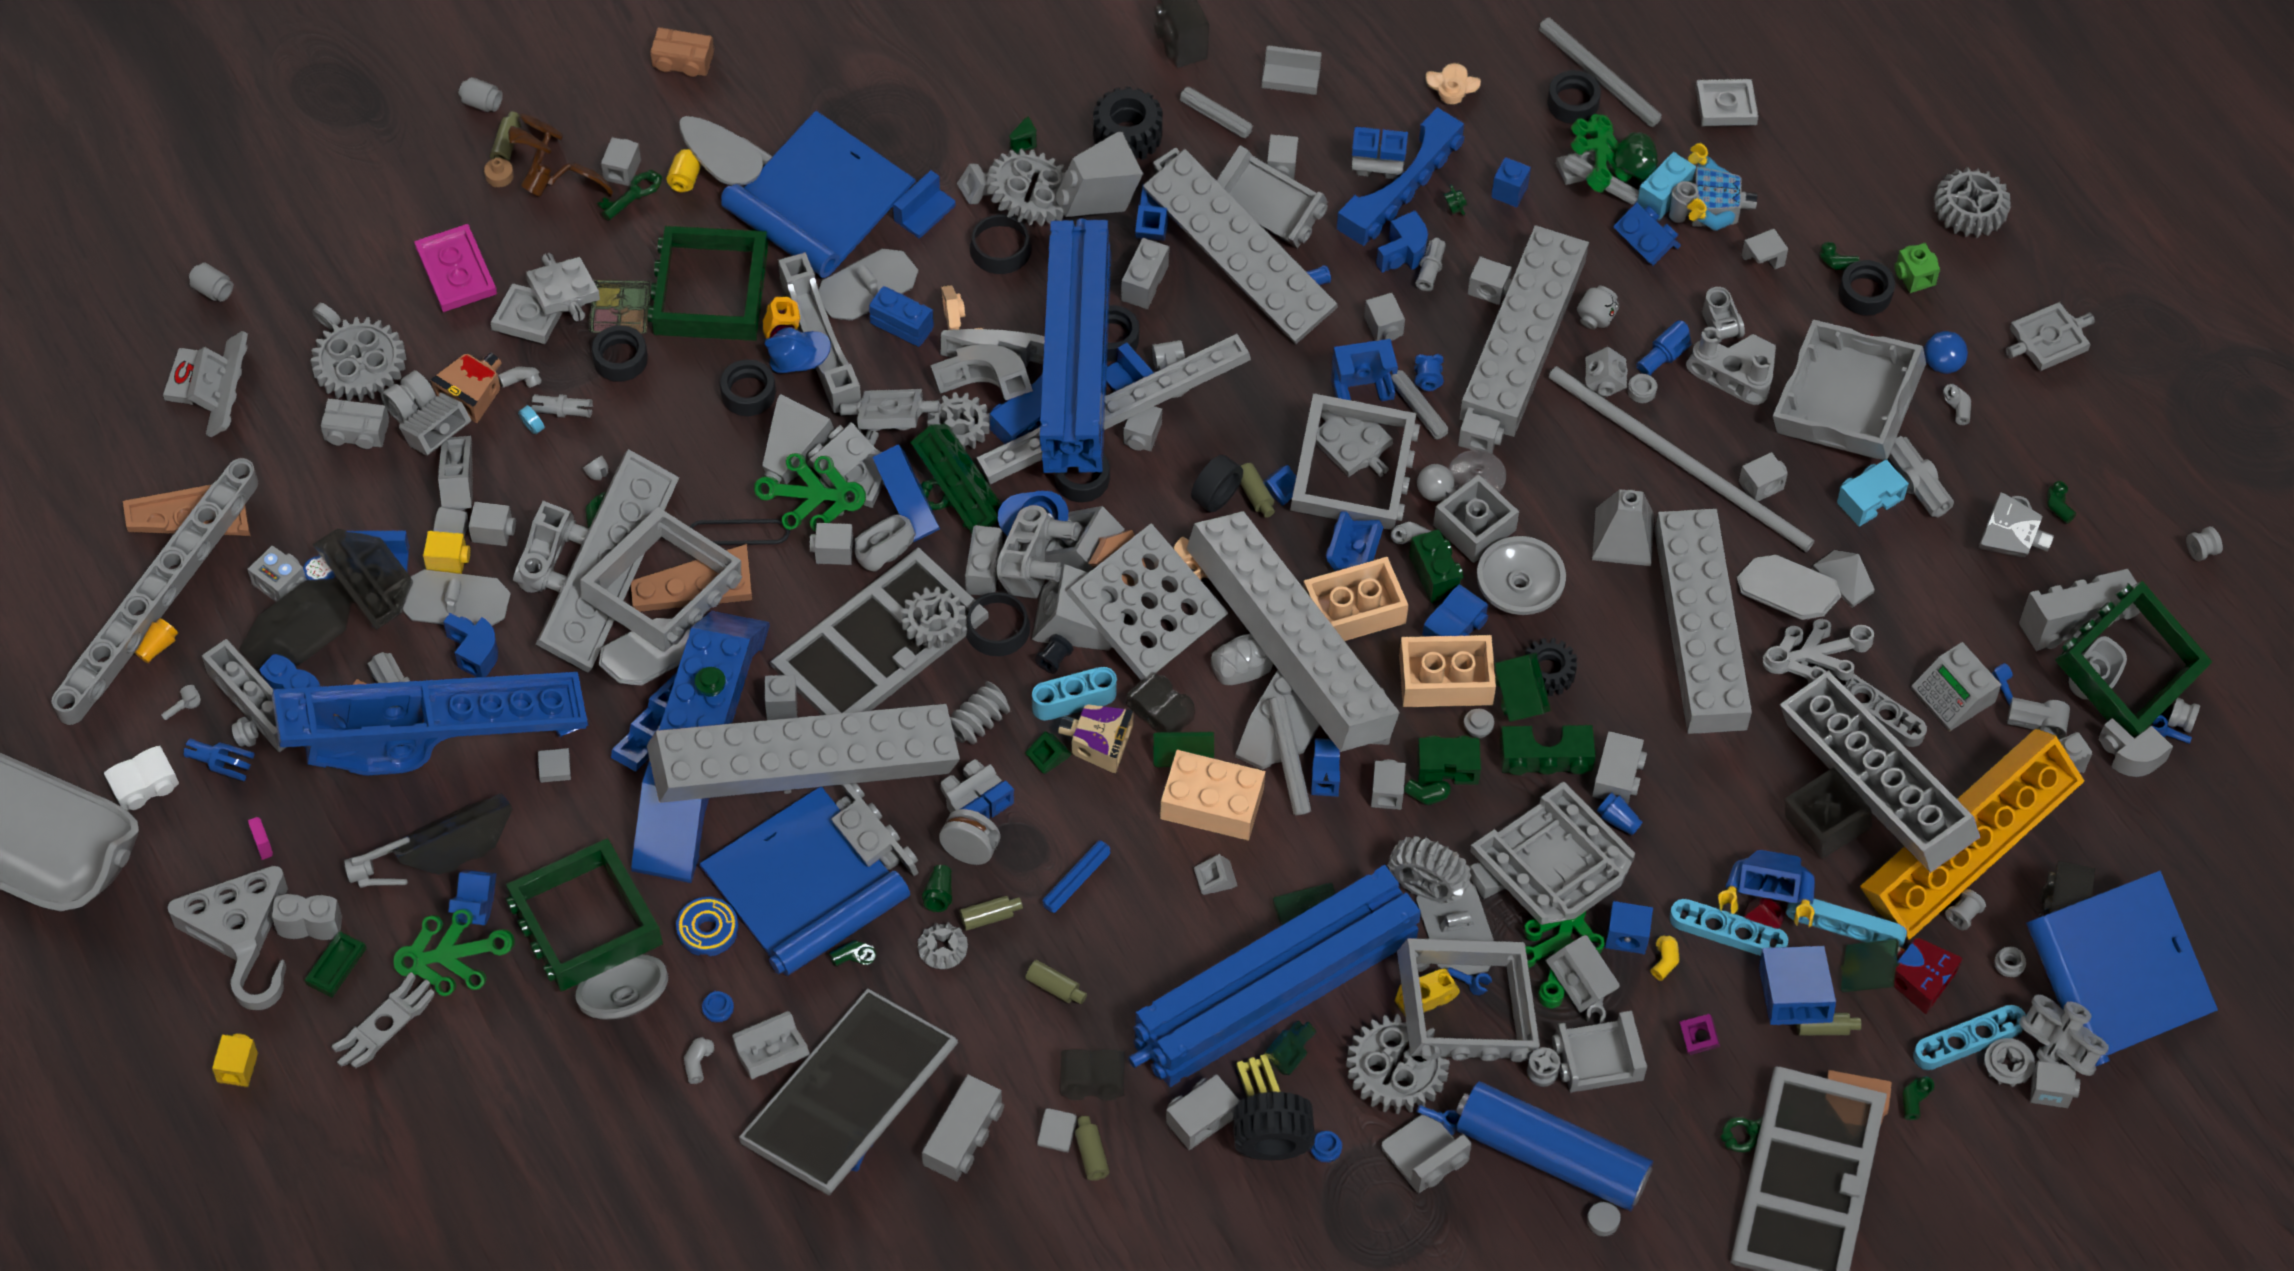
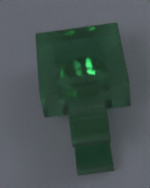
M1296 1021L1291 1026L1290 1031L1283 1030L1265 1051L1282 1075L1290 1076L1308 1054L1303 1046L1314 1036L1316 1030L1310 1022H1306L1303 1026L1300 1021Z

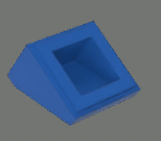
M1289 465L1277 469L1263 482L1271 496L1281 505H1284L1293 497L1296 475Z

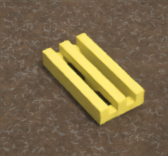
M1267 1054L1261 1055L1256 1060L1255 1057L1250 1058L1245 1063L1243 1061L1236 1062V1068L1247 1097L1255 1095L1246 1072L1248 1070H1251L1259 1093L1267 1092L1258 1067L1263 1068L1271 1092H1280Z

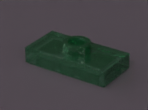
M1332 882L1273 897V905L1280 925H1284L1336 894Z

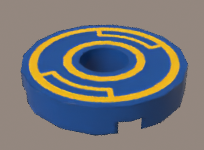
M714 897L697 898L689 902L680 911L676 921L677 936L682 946L692 954L716 956L728 950L735 942L738 932L737 915L732 906L722 899ZM704 922H713L716 925L715 929L711 932H702L699 927Z

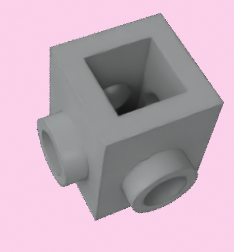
M1606 347L1586 357L1585 381L1587 387L1604 398L1627 388L1628 371L1626 358L1610 347Z

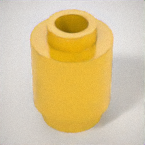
M683 149L674 156L666 178L667 183L677 192L693 189L701 167V163L690 150Z

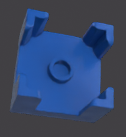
M1391 339L1334 347L1331 383L1335 398L1351 400L1348 387L1375 383L1380 401L1394 400L1395 389L1390 371L1392 374H1397L1398 366Z

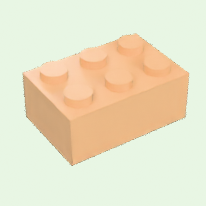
M1388 557L1307 579L1303 582L1304 590L1344 641L1406 624L1408 603Z
M1491 635L1401 637L1399 660L1403 707L1493 705L1496 683Z
M1177 750L1161 800L1160 819L1249 841L1264 791L1265 771Z

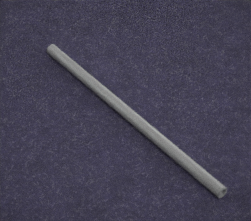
M1559 367L1553 368L1549 374V379L1805 552H1808L1814 544V539Z

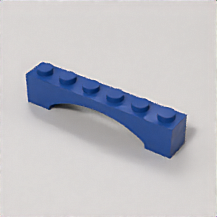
M1437 107L1421 124L1419 142L1422 143V146L1410 167L1385 188L1360 198L1354 195L1338 212L1337 230L1362 246H1365L1371 238L1375 239L1380 234L1382 226L1387 221H1392L1396 217L1399 208L1404 203L1407 204L1412 200L1418 187L1427 184L1432 172L1437 167L1441 168L1445 164L1448 155L1453 150L1457 151L1464 142V123Z

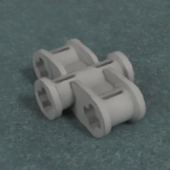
M2035 995L2032 999L2033 1005L2027 1015L2021 1017L2019 1024L2026 1032L2045 1044L2044 1047H2040L2037 1050V1057L2042 1062L2063 1064L2065 1061L2079 1073L2088 1076L2093 1075L2096 1071L2095 1065L2101 1055L2107 1053L2109 1046L2103 1039L2083 1026L2084 1023L2090 1021V1012L2075 1002H2067L2063 1010L2050 998L2043 995Z

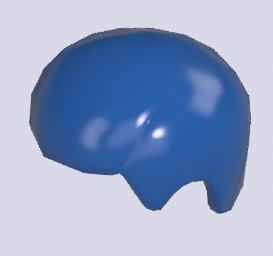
M1942 331L1935 333L1924 346L1926 363L1935 371L1948 374L1958 371L1965 365L1968 349L1960 335L1955 332Z

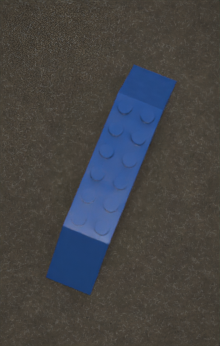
M711 611L692 626L659 730L732 724L752 657L759 650H763L770 623ZM705 667H716L725 675L726 684L724 689L713 697L703 695L695 686L696 674ZM650 760L642 782L631 869L633 872L692 883L699 860L703 822L709 798L659 803Z

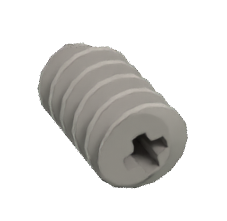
M987 681L985 687L979 688L977 694H973L968 702H964L960 706V710H955L952 713L950 721L956 741L959 743L967 741L974 745L977 742L974 733L980 737L985 735L982 725L987 729H992L994 724L991 718L997 722L1002 719L999 710L1004 714L1010 712L1005 696L996 685Z

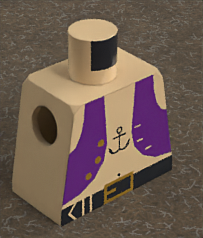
M1086 705L1079 720L1063 716L1058 733L1073 737L1072 753L1075 756L1112 773H1116L1133 727V711Z

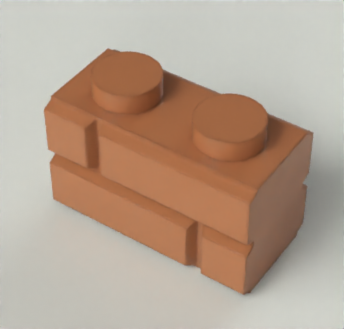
M658 28L651 48L652 67L663 72L674 70L684 72L688 76H707L714 54L713 37Z

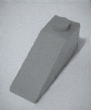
M471 436L451 437L441 445L438 482L441 505L444 508L459 511L472 508Z

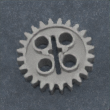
M1023 149L1019 150L1018 155L1010 150L1008 156L1002 153L999 160L995 159L992 166H990L986 185L989 186L987 193L993 195L992 202H1000L999 210H1009L1008 217L1014 214L1017 215L1018 222L1025 218L1029 225H1032L1033 221L1037 220L1038 224L1043 226L1045 220L1049 224L1051 221H1055V219L1062 221L1065 214L1057 203L1056 193L1065 176V173H1062L1064 166H1055L1054 158L1049 161L1045 160L1044 153L1039 157L1035 156L1034 150H1031L1029 155H1026ZM1036 172L1038 173V178L1030 200L1026 203L1024 198L1033 174Z
M355 317L353 324L350 325L344 319L343 327L341 328L333 324L334 332L323 331L325 340L316 339L317 348H312L313 358H311L314 377L317 378L320 387L325 386L327 394L334 391L337 399L343 394H346L347 401H351L353 396L357 395L361 402L365 394L374 399L375 391L382 393L385 391V385L388 387L394 385L393 379H401L400 370H405L404 361L406 360L403 341L399 339L398 332L392 333L390 325L382 328L381 320L372 325L369 317L365 319L364 323H360L358 317Z
M1399 1014L1396 1015L1394 1022H1390L1386 1015L1383 1016L1382 1025H1379L1373 1019L1371 1020V1030L1362 1026L1361 1037L1354 1035L1352 1043L1354 1046H1349L1348 1056L1350 1057L1347 1058L1346 1067L1351 1068L1348 1071V1079H1355L1353 1090L1363 1088L1361 1092L1362 1100L1369 1096L1372 1097V1107L1381 1102L1383 1103L1384 1112L1392 1105L1395 1107L1396 1114L1400 1113L1401 1106H1406L1407 1110L1411 1113L1414 1103L1425 1107V1098L1434 1101L1435 1091L1442 1092L1444 1085L1442 1082L1447 1081L1448 1072L1445 1070L1449 1069L1450 1061L1445 1059L1447 1057L1440 1056L1436 1059H1426L1424 1062H1417L1413 1059L1415 1056H1411L1409 1047L1404 1055L1403 1063L1400 1062L1398 1064L1404 1048L1409 1043L1407 1023L1401 1022ZM1434 1028L1426 1031L1427 1038L1434 1037ZM1394 1041L1399 1046L1389 1047L1385 1042ZM1377 1065L1383 1068V1070L1375 1072L1369 1067ZM1392 1065H1397L1392 1079L1388 1085H1384L1383 1083L1391 1075ZM1400 1080L1408 1081L1411 1085L1408 1087H1402L1398 1085L1397 1082Z

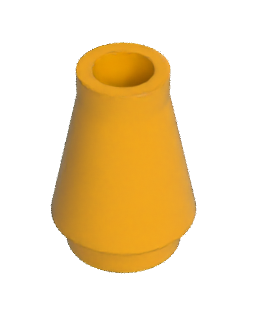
M159 618L156 622L151 623L134 653L143 661L149 663L155 656L176 641L177 630L168 622Z

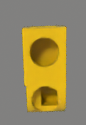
M1440 969L1419 977L1423 1013L1436 1008L1438 1005L1447 1004L1460 993L1459 987L1446 969ZM1400 985L1395 1002L1406 1018L1402 985Z

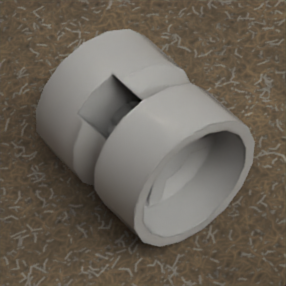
M416 370L402 378L400 381L401 385L394 384L381 393L382 401L387 410L401 424H404V420H408L409 417H413V413H417V409L421 410L422 406L426 407V403H430L431 399L435 400L436 395L433 388L425 377Z

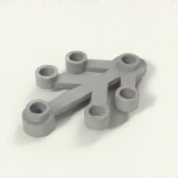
M1818 619L1814 621L1813 630L1802 649L1791 652L1793 646L1802 643L1803 630L1798 626H1790L1786 629L1785 638L1780 646L1771 647L1764 654L1763 666L1767 671L1774 674H1783L1789 671L1806 677L1810 684L1817 679L1815 676L1819 677L1826 671L1820 667L1811 668L1798 663L1808 661L1836 671V676L1841 680H1849L1854 675V664L1849 660H1839L1827 655L1849 649H1854L1857 652H1866L1873 645L1874 631L1866 625H1857L1851 629L1850 637L1819 645L1822 639L1830 636L1831 623L1826 619Z

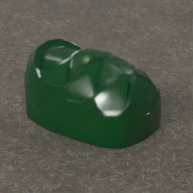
M1633 132L1618 144L1616 165L1617 168L1628 172L1642 183L1658 167L1657 150L1651 137L1641 132Z

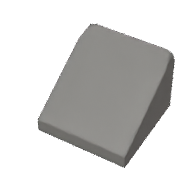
M439 507L433 531L461 533L465 536L469 525L467 513Z
M1220 854L1194 867L1203 895L1232 889L1237 886L1230 861Z
M1482 863L1469 866L1470 880L1476 886L1483 899L1506 889Z
M1046 1108L1038 1146L1069 1153L1076 1128V1115Z

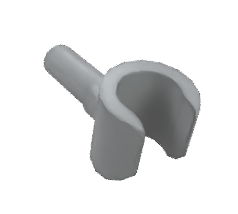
M187 685L181 689L182 700L161 714L165 721L185 707L191 709L199 706L201 699L194 685Z
M1604 997L1588 1008L1586 1014L1587 1022H1589L1590 1014L1597 1012L1601 1015L1600 1024H1603L1606 1016V1011L1603 1008Z

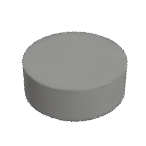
M320 302L313 309L314 317L328 329L332 330L333 324L338 326L341 323L337 313L326 304Z
M1637 374L1630 379L1628 395L1632 400L1638 403H1648L1655 398L1657 382L1653 377L1647 374Z
M1596 1203L1589 1210L1588 1226L1593 1233L1599 1236H1609L1615 1233L1619 1227L1620 1213L1611 1203Z

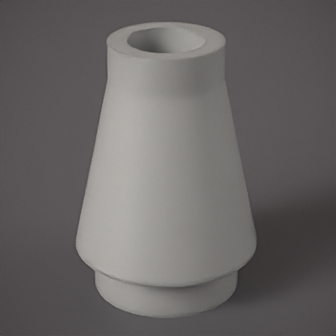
M1682 181L1672 189L1671 210L1669 213L1672 221L1681 223L1685 220L1691 211L1687 208V205L1694 199H1699L1696 185L1688 181Z

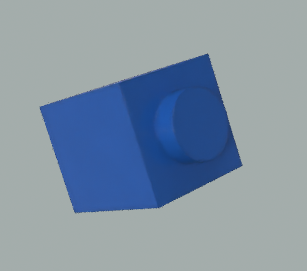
M1505 157L1494 177L1491 198L1518 207L1528 188L1531 167Z

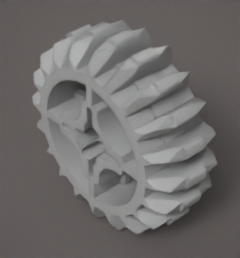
M1966 167L1963 173L1956 169L1953 175L1947 173L1944 180H1941L1938 184L1934 196V212L1938 213L1939 221H1945V228L1954 227L1955 234L1962 231L1965 237L1973 233L1978 238L1982 232L1988 236L1992 230L1997 231L2001 224H2004L2008 216L2007 213L2010 211V193L2006 192V184H1999V177L1991 178L1990 171L1985 174L1980 173L1979 167L1975 172L1970 171L1968 167Z
M1414 836L1413 839L1406 837L1398 842L1389 857V871L1401 883V888L1411 891V894L1419 895L1431 901H1438L1440 904L1445 901L1454 903L1455 900H1460L1468 888L1471 877L1469 873L1470 867L1466 865L1465 859L1458 857L1459 854L1452 852L1448 846L1440 845L1438 841L1432 842L1428 838L1422 840L1418 836Z

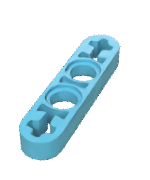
M1688 899L1678 900L1671 907L1669 919L1671 924L1678 930L1760 956L1762 948H1772L1769 946L1771 939L1778 940L1776 947L1788 946L1787 934L1781 929L1769 927L1748 920L1745 917L1723 910L1720 911V909ZM1682 910L1688 912L1686 919L1680 918ZM1698 914L1702 915L1699 925L1695 924ZM1715 918L1722 923V928L1711 930L1706 926L1705 921ZM1738 928H1746L1751 932L1752 937L1747 940L1740 939L1736 936L1735 931ZM1758 933L1762 934L1759 944L1755 943Z
M1814 899L1813 904L1810 905L1815 911L1813 927L1884 948L1891 941L1901 948L1904 946L1907 930L1900 924ZM1799 902L1788 903L1786 914L1792 920L1795 918L1796 908L1801 905ZM1799 917L1798 922L1809 925L1808 918Z
M2007 1005L1920 1040L1915 1047L1913 1053L1914 1062L1922 1069L1932 1070L1986 1049L1996 1040L2016 1037L2023 1030L2019 1021L2022 1016H2025V1012L2018 1006ZM2007 1016H2008L2011 1020H2014V1019L2017 1020V1023H2016L2015 1026H2014L2011 1022H2008V1023H2006V1024H2003V1023L2005 1022ZM1986 1026L1991 1030L1992 1036L1981 1038L1976 1034L1975 1028ZM1950 1037H1959L1963 1040L1965 1046L1962 1049H1954L1948 1044V1039ZM1924 1049H1926L1928 1053L1936 1051L1933 1059H1931L1929 1055H1922Z

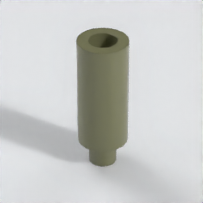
M512 111L509 112L508 117L502 118L490 153L491 160L503 158L510 161L515 143H510L508 131L511 126L521 128V123L518 121V113Z
M1252 463L1241 465L1243 468V478L1240 485L1255 511L1262 512L1266 518L1272 516L1275 513L1272 507L1274 499Z
M1003 896L960 909L959 913L965 931L1012 918L1013 912L1023 909L1020 897L1009 900L1008 896Z
M1035 960L1027 971L1026 980L1067 1003L1074 1000L1082 1004L1087 997V993L1079 989L1080 984L1039 960Z
M1834 1013L1832 1023L1797 1024L1798 1036L1850 1035V1030H1861V1018H1850L1849 1013Z
M1082 1116L1077 1119L1079 1128L1075 1130L1087 1179L1099 1180L1109 1175V1168L1097 1125L1091 1124L1089 1116Z

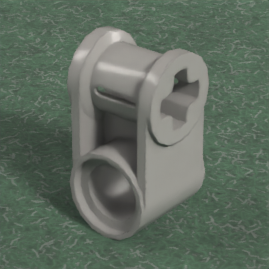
M1723 287L1709 289L1704 301L1702 315L1708 327H1714L1719 330L1720 339L1718 343H1721L1722 339L1734 336L1737 338L1744 337V323L1729 291Z

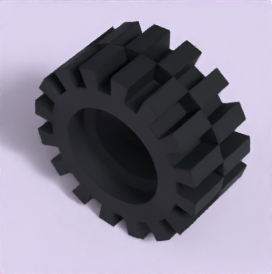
M1546 638L1540 640V645L1535 641L1532 643L1531 648L1528 647L1525 655L1536 652L1539 663L1550 660L1560 665L1561 670L1555 674L1541 671L1548 696H1553L1555 690L1558 695L1563 693L1564 688L1568 690L1571 687V683L1574 682L1577 669L1576 654L1572 655L1573 649L1571 646L1565 649L1566 642L1561 640L1559 645L1555 644V638H1551L1550 643H1547Z

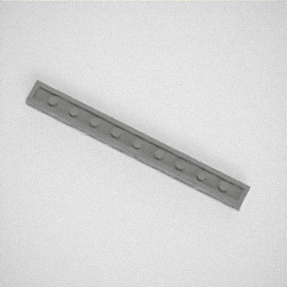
M1235 334L1107 395L1105 399L1104 430L1250 361L1251 358L1247 348L1238 334ZM1040 428L977 457L978 464L990 484L1042 460Z

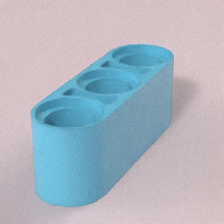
M1098 667L1039 683L1032 691L1033 714L1038 719L1045 721L1082 712L1086 705H1108L1116 697V674L1110 668ZM1104 684V685H1108V687L1102 688V687H1099L1098 685ZM1071 692H1077V693H1079V694H1078V695H1070L1069 693H1071ZM1042 700H1050L1051 702H1049V703H1042V702H1040V701H1042Z

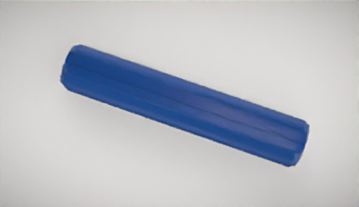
M1101 840L1097 841L1044 897L1043 906L1051 913L1056 912L1110 855V847Z

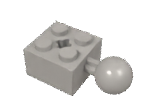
M1431 464L1423 468L1419 473L1417 487L1420 494L1430 501L1442 500L1436 506L1433 525L1473 563L1480 559L1485 550L1493 543L1507 538L1516 531L1519 511L1479 474L1456 490L1454 488L1453 474L1443 465Z

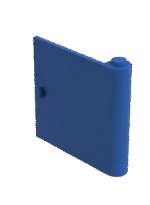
M815 111L762 168L759 177L755 181L747 184L744 188L739 184L725 188L721 195V204L723 208L754 230L767 231V239L789 255L795 256L806 252L813 272L822 278H826L833 273L893 207V204L916 181L909 174Z
M822 787L817 788L700 863L703 871L770 956L769 962L777 974L783 973L786 976L791 975L910 897L907 884L896 871L889 872L880 860L868 867L836 828L831 818L840 813L841 810Z
M2161 871L2026 923L2060 1007L2064 1010L2067 1002H2075L2085 1007L2090 1012L2091 1019L2088 1023H2084L2083 1026L2103 1039L2109 1046L2107 1053L2100 1056L2095 1066L2110 1061L2108 1055L2218 1010Z

